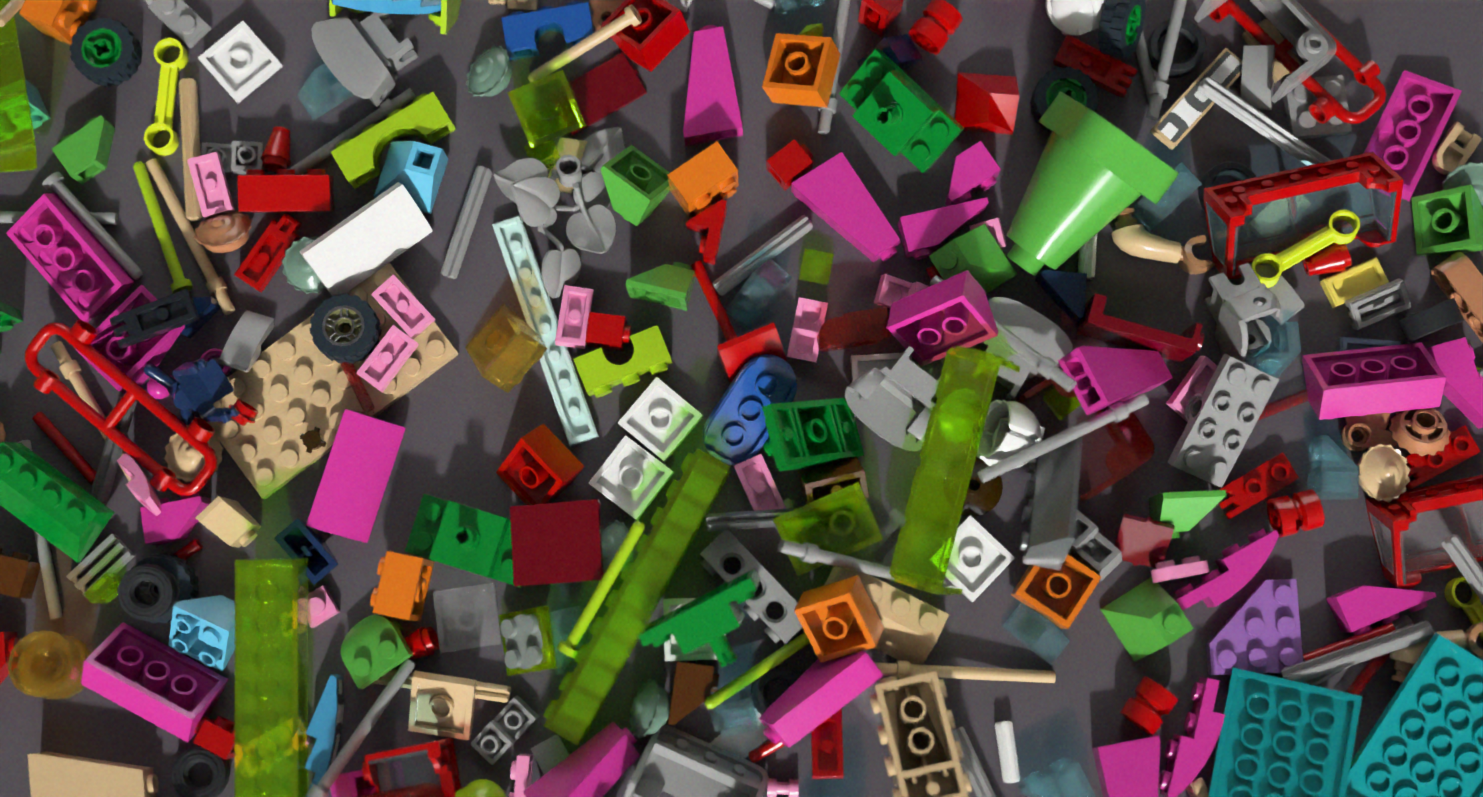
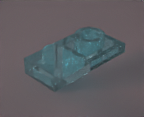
M1285 322L1277 327V331L1274 334V345L1276 349H1279V352L1262 354L1256 358L1253 367L1278 378L1301 352L1298 322Z

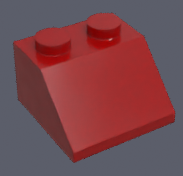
M625 0L600 26L602 28L625 14L624 8L632 4L640 14L642 23L636 27L630 24L610 38L631 60L652 72L690 32L681 10L665 0Z
M774 322L717 345L718 357L730 384L742 366L756 356L770 354L778 356L787 362Z
M543 423L521 437L496 473L526 505L554 501L575 480L585 466Z

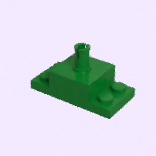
M879 48L870 54L838 93L856 110L852 117L894 157L903 154L922 173L929 170L964 130L949 113Z
M845 398L774 403L762 407L769 434L763 448L767 455L774 456L779 472L810 468L838 460L864 456L855 416L848 407Z
M424 493L405 552L514 585L511 520Z
M754 568L646 624L638 635L643 647L651 643L654 647H657L670 640V635L673 634L683 655L709 643L721 668L727 666L728 662L731 664L736 661L738 656L735 654L725 634L741 626L745 614L739 604L755 595L754 592L757 590L760 582L756 569Z

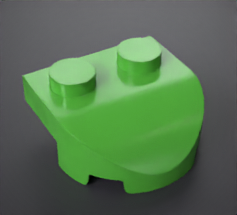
M370 615L354 625L342 642V660L358 689L366 688L414 655L400 632L403 630L402 626L392 618Z

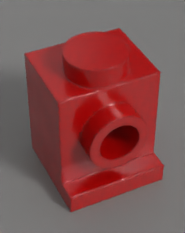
M204 716L195 728L197 735L193 743L225 760L235 758L250 729L246 727L234 729L235 723L221 716H218L217 719H209Z

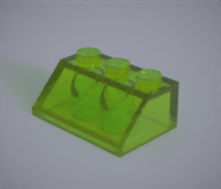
M859 482L773 519L782 540L803 544L804 542L815 544L821 550L845 556L884 539L875 514ZM788 554L797 576L826 564L818 561L815 563L804 562L798 556Z

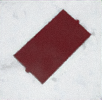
M622 52L548 94L558 111V118L563 119L570 133L574 136L647 94L637 77V70L632 69Z

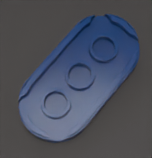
M770 354L759 355L748 360L739 370L708 417L703 428L704 445L714 460L725 465H736V463H741L755 457L769 437L762 407L774 403L792 402L797 392L794 371L784 359Z

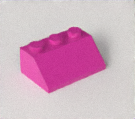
M968 270L893 302L887 324V329L906 350L909 346L914 349L911 355L921 366L998 336V329L985 290Z

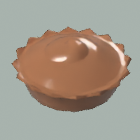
M239 211L208 217L206 221L199 223V227L195 229L196 234L194 238L198 240V243L214 253L233 252L248 240L252 220L249 219L248 214H243Z
M1434 408L1396 411V415L1390 419L1392 424L1389 429L1392 432V439L1398 442L1400 448L1407 449L1410 454L1417 453L1422 457L1427 454L1434 456L1438 451H1444L1445 445L1449 444L1451 433L1448 429V423H1446L1442 414Z

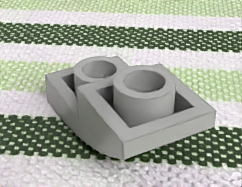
M1274 45L1244 46L1241 99L1257 110H1272V101L1270 99L1273 96Z
M232 141V144L202 142L201 155L218 152L225 175L246 174L248 169H262L263 142Z
M1263 263L1255 267L1256 272L1264 278H1272L1277 274L1275 268L1269 264ZM1282 275L1276 285L1267 288L1277 296L1280 303L1279 317L1275 318L1273 314L1270 315L1281 325L1304 308V302Z
M246 310L229 336L219 358V364L248 372L261 355V345L274 328V318Z
M517 695L495 719L489 722L470 744L493 765L536 721L539 715Z

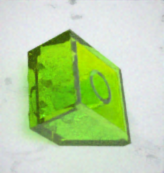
M565 69L507 92L531 148L586 126Z

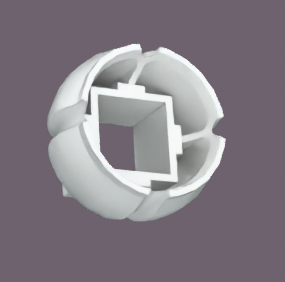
M1045 0V8L1051 22L1062 31V34L1082 35L1099 28L1106 0Z
M994 400L985 407L976 421L979 431L972 433V450L978 458L982 459L988 466H991L1041 442L1045 428L1040 426L1034 413L1025 405L1016 401ZM1036 458L1026 463H1035Z

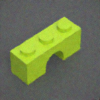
M658 325L630 336L634 353L632 358L625 364L615 365L610 363L606 359L602 348L574 358L573 360L589 396L595 394V397L599 398L611 393L612 387L623 383V386H629L640 381L639 376L649 372L652 375H656L668 369L667 365L672 363V359Z

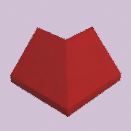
M958 72L955 120L964 128L963 131L1012 135L1019 101L1017 77Z

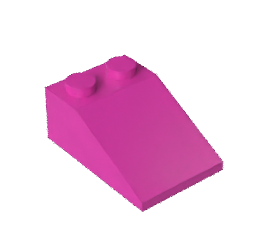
M142 284L96 328L99 334L90 344L139 386L149 378L144 373V366L149 363L158 366L185 328L184 325L129 347L119 348L117 341L128 337V334L115 337L113 330L123 326L124 323L112 326L110 318L158 300ZM75 349L117 391L122 392L124 394L126 393L125 389H123L119 384H117L113 379H111L107 374H105L101 369H99L95 364H93L88 358H86L82 353Z

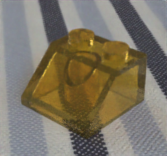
M504 303L465 346L481 376L507 393L522 381L525 373L534 363H537L542 358L543 353L547 350L539 335Z

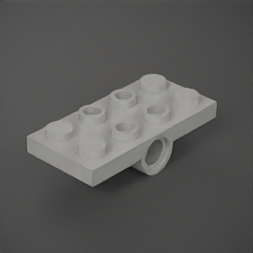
M1224 353L1204 393L1195 394L1187 403L1185 419L1188 423L1167 463L1222 488L1280 379Z

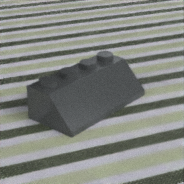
M1083 436L1037 457L1035 463H1027L1026 473L1031 474V479L1026 482L1024 498L1029 500L1028 506H1024L1021 523L1026 525V532H1022L1019 542V550L1024 551V564L1060 571L1074 542Z

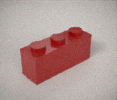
M248 169L246 170V175H237L239 212H335L334 176L325 175V169H307V175H295L294 169H277V175H265V170Z

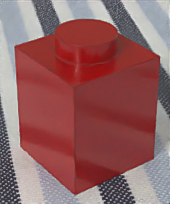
M794 139L766 160V169L785 191L791 186L792 182L812 170L813 161L811 159L813 155L806 145H799Z
M589 312L585 342L588 347L624 351V344L630 343L632 326L627 325L625 316Z

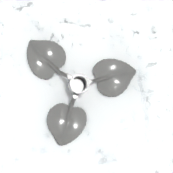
M621 127L604 129L583 140L587 141L582 160L573 155H564L558 159L556 170L551 172V179L555 181L558 178L563 186L573 187L582 213H576L569 218L566 225V233L570 242L575 247L584 251L598 254L606 253L615 239L616 224L612 213L606 207L599 204L587 210L580 192L579 183L582 180L581 170L588 173L593 169L594 172L601 173V168L605 163L625 150ZM534 158L517 160L503 170L494 173L499 189L515 203L517 202L511 188L512 183L533 176L548 177L546 166Z
M588 172L582 175L579 188L586 209L588 210L598 204L608 208L610 198L602 174ZM544 176L524 178L512 183L511 188L516 197L518 212L523 222L529 226H538V231L545 234L557 246V250L551 249L546 252L541 270L543 283L548 295L553 299L558 298L563 294L564 285L572 286L580 274L581 261L576 250L572 248L564 249L563 244L547 230V227L555 223L557 218L556 211L579 210V213L582 212L574 190L573 198L576 202L575 205H555L559 200L560 191L553 179Z

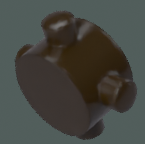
M315 427L314 430L300 435V439H302L303 444L307 447L306 452L312 453L313 450L326 446V441H324L323 436L319 433L320 428Z

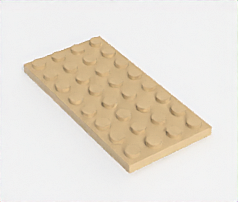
M390 262L346 293L350 296H359L361 300H365L373 308L381 323L379 325L381 328L380 341L392 325L408 335L371 295L393 274L413 294ZM312 314L261 352V355L248 372L237 370L227 379L234 388L233 392L213 403L215 408H229L230 404L233 405L237 399H241L258 411L254 418L256 422H247L243 426L231 418L227 423H222V421L208 423L215 429L214 434L220 438L222 445L261 498L267 499L331 451L345 409L376 417L459 355L435 321L414 339L419 344L383 393L358 376L361 378L360 381L363 382L362 385L365 386L364 389L367 390L366 393L369 396L361 394L370 397V400L365 397L361 399L370 405H374L373 410L369 411L370 408H368L366 411H363L341 364L335 360L331 361L314 344L313 336L310 334V320L314 316ZM345 324L341 333H348L351 327ZM366 359L356 361L353 365L355 370L358 371ZM318 427L320 428L319 433L323 436L324 441H326V446L308 453L306 452L307 447L303 444L302 439H300V435Z

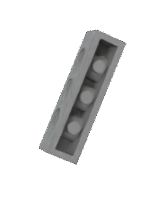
M724 530L700 553L704 558L700 564L712 576L718 573L725 580L723 584L754 568L756 569L763 587L762 593L757 597L744 601L746 605L742 608L754 621L759 617L767 625L764 629L765 633L775 643L781 640L786 644L802 628L794 612L797 605L795 599L729 530ZM728 558H737L741 562V570L735 575L727 574L724 571L723 565ZM778 602L783 606L784 613L780 619L772 620L767 616L766 607L769 603Z

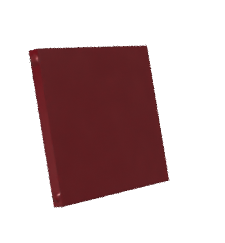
M599 499L510 506L514 586L602 579L604 572Z

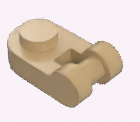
M1456 121L1447 131L1444 139L1432 156L1434 168L1439 173L1448 175L1457 166L1465 165L1481 142L1482 137L1476 133L1470 134L1464 130V125ZM1456 139L1464 144L1463 148L1455 143Z

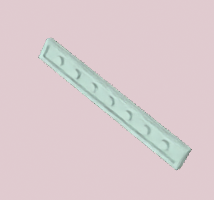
M520 215L492 224L569 446L571 447L599 437L569 350L566 346L555 345L558 319L551 299L545 289L542 274L523 220Z

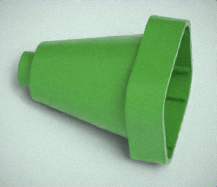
M1061 91L1038 121L1052 132L1006 234L1015 242L1006 256L1034 276L1038 274L1044 264L1056 270L1141 195L1157 205L1179 176L1178 172L1124 132Z

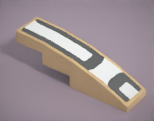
M1225 48L1149 132L1169 149L1173 150L1215 104V102L1198 91L1197 88L1200 82L1209 76L1228 89L1242 74V61Z

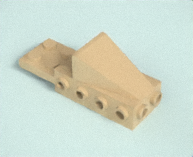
M927 669L913 671L909 673L910 677L897 679V676L880 679L879 684L874 686V694L869 695L873 714L879 713L882 723L881 726H877L881 745L887 744L890 756L884 759L888 776H893L894 786H897L896 789H892L893 797H968L967 792H971V784L967 772L962 773L960 760H963V753L960 742H954L951 729H955V722L952 711L946 710L944 698H947V690L944 680L938 679L937 671L928 673Z

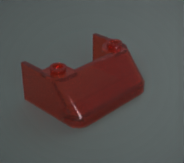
M1050 378L1022 394L1016 401L1022 404L1051 385L1063 397L1075 398L1077 396L1073 389L1067 391ZM1108 407L1095 412V414L1098 415L1108 410ZM1134 412L1129 413V417L1120 422L1112 421L1104 425L1116 446L1108 451L1105 458L1106 466L1112 476L1079 496L1082 502L1099 494L1152 458L1155 451L1154 443Z

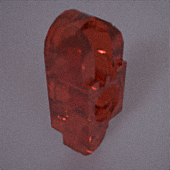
M887 307L843 313L841 317L827 320L821 326L819 334L816 335L819 351L829 352L878 344L882 339L892 337L891 332L887 329L889 319Z

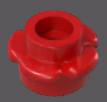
M237 399L233 405H229V408L235 407L239 412L238 416L231 417L239 424L245 426L247 422H256L254 418L258 411L247 402Z

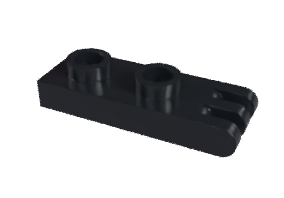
M187 289L110 318L112 326L124 323L123 326L113 330L115 337L128 334V337L117 341L119 348L129 347L200 320L191 292Z

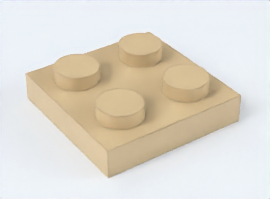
M415 671L412 676L408 731L469 740L472 734L477 680Z

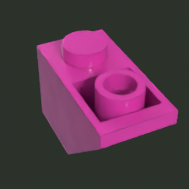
M981 141L956 156L952 165L945 201L946 206L968 202L973 198L971 194L981 188L982 191H986L997 183L996 178L1001 169Z
M199 492L190 496L180 495L181 500L169 502V498L159 499L161 513L158 516L146 507H141L140 512L145 544L157 546L186 540L199 522L196 517L211 503L210 498L199 496Z

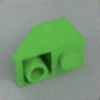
M102 115L91 118L77 132L61 138L52 150L68 174L79 183L84 184L107 168L115 127Z

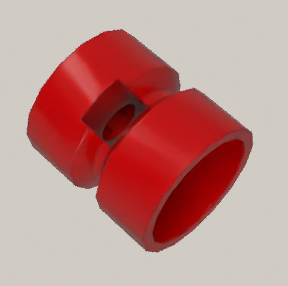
M931 0L923 10V17L916 20L908 32L916 45L926 52L935 55L942 51L949 39L948 35H953L963 21L960 12L945 0Z
M1313 489L1293 493L1291 498L1284 495L1268 499L1267 501L1269 522L1272 529L1277 530L1279 537L1297 534L1299 528L1303 531L1321 528L1324 525L1323 507L1317 493Z
M1144 676L1134 690L1137 696L1126 701L1120 710V714L1144 732L1154 736L1163 724L1161 716L1163 714H1170L1179 700L1163 686Z

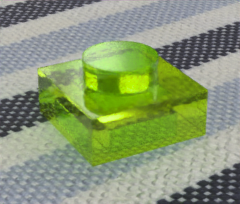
M551 134L524 146L528 158L541 161L547 170L556 167V163L561 157Z
M805 248L799 280L828 285L834 254Z
M1059 384L1042 396V399L1060 421L1081 405L1073 389L1067 391Z
M106 572L84 595L91 603H109L117 597L118 585L122 578L118 573Z

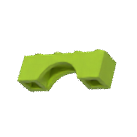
M434 92L425 93L416 97L412 104L406 108L396 109L389 113L384 121L368 125L355 138L341 141L337 144L336 149L331 151V154L347 181L356 189L380 175L379 163L381 154L393 140L404 136H415L432 144L453 132L456 128Z

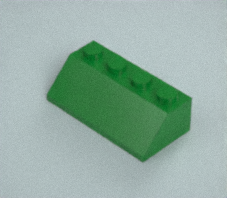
M0 443V505L70 558L80 563L115 512L22 443Z

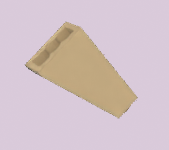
M47 751L28 754L31 797H156L159 789L158 777L154 774L152 767Z

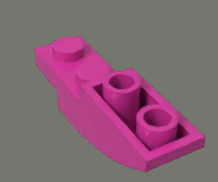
M1264 528L1247 536L1250 542L1239 547L1238 543H1235L1222 550L1223 557L1215 560L1221 572L1216 568L1210 571V573L1201 576L1203 582L1193 587L1189 583L1174 591L1176 597L1173 599L1183 611L1201 600L1204 601L1207 608L1216 607L1242 589L1256 575L1271 554L1279 537L1277 530L1265 532Z
M1199 677V681L1195 682L1192 687L1191 700H1194L1192 712L1187 713L1184 722V730L1187 731L1186 737L1174 734L1173 740L1169 739L1166 745L1165 757L1168 758L1166 771L1162 770L1160 773L1158 788L1161 789L1160 795L1164 797H1177L1199 774L1214 749L1225 717L1224 714L1213 712L1219 680Z

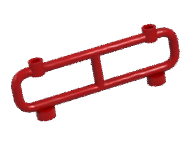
M1227 0L1208 15L1212 20L1221 22L1230 14L1261 45H1274L1275 59L1291 74L1301 67L1287 53L1294 47L1287 38L1278 44L1233 0ZM1317 21L1335 40L1337 46L1335 55L1354 72L1355 79L1361 85H1367L1373 91L1374 97L1359 111L1350 112L1310 76L1301 83L1317 98L1309 106V112L1316 121L1322 124L1328 122L1333 116L1344 123H1361L1372 116L1385 103L1386 89L1377 78L1381 72L1380 68L1372 60H1368L1363 64Z
M78 319L71 328L57 322L43 326L31 340L25 351L27 368L37 377L33 386L44 394H50L51 391L55 392L153 475L150 484L155 489L165 492L169 488L176 494L190 496L199 492L217 468L218 459L216 452L207 443L214 435L215 429L208 422L197 417L187 426L90 345L99 333L89 323ZM52 335H60L126 390V393L106 419L63 384L55 372L44 368L39 363L38 353ZM136 400L203 455L205 464L191 483L184 484L180 482L172 470L161 466L116 428V425Z

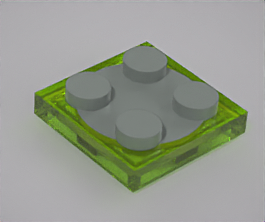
M549 606L499 615L507 676L557 668Z

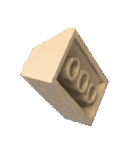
M833 566L824 585L856 575L859 576L884 626L877 647L874 648L897 660L923 665L936 644L949 614L869 574Z

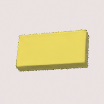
M1377 257L1320 281L1332 308L1344 304L1348 299L1389 283Z

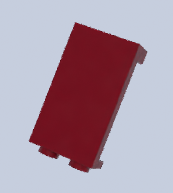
M1096 293L1085 303V315L1079 320L1076 332L1079 335L1130 349L1159 351L1162 358L1176 362H1182L1196 353V350L1200 351L1205 334L1201 333L1203 324L1198 322L1183 331L1180 336L1105 315L1103 311L1107 296Z

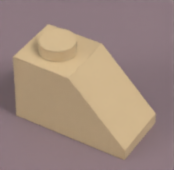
M221 496L213 500L196 517L201 524L225 543L237 548L249 545L257 537L255 532L261 528L259 523L238 501Z

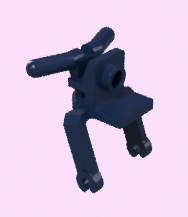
M202 358L193 362H185L173 370L174 378L154 364L149 363L144 366V373L167 388L172 396L174 405L180 409L182 422L187 426L194 419L193 410L194 412L197 411L206 422L222 421V423H227L231 420L232 416L236 417L239 415L235 407L215 408L213 406V403L234 390L215 359L205 362Z

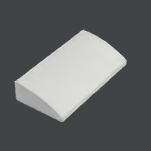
M397 182L299 252L332 296H340L349 292L433 232L404 185Z

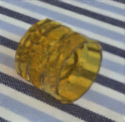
M45 630L33 632L19 640L11 651L8 661L9 677L14 686L25 695L55 700L71 698L85 687L81 684L84 660L91 652L87 645L76 637Z

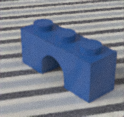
M572 1L562 7L543 6L534 12L515 11L506 17H501L506 49L511 61L540 56L538 41L546 32L556 31L561 33L565 37L568 49L594 33L588 2Z

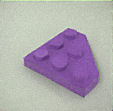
M1296 579L1262 580L1254 589L1255 591L1228 618L1226 624L1219 632L1213 635L1206 643L1208 675H1229L1232 673V668L1255 673H1281L1282 669L1303 662Z

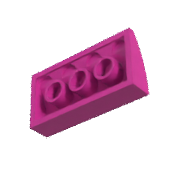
M1406 70L1403 71L1364 153L1374 152L1404 179L1401 198L1410 201L1462 91ZM1397 191L1391 192L1390 194L1396 196Z
M56 193L43 194L6 232L78 318L85 322H89L105 310L135 283Z
M345 409L306 526L368 543L406 427Z

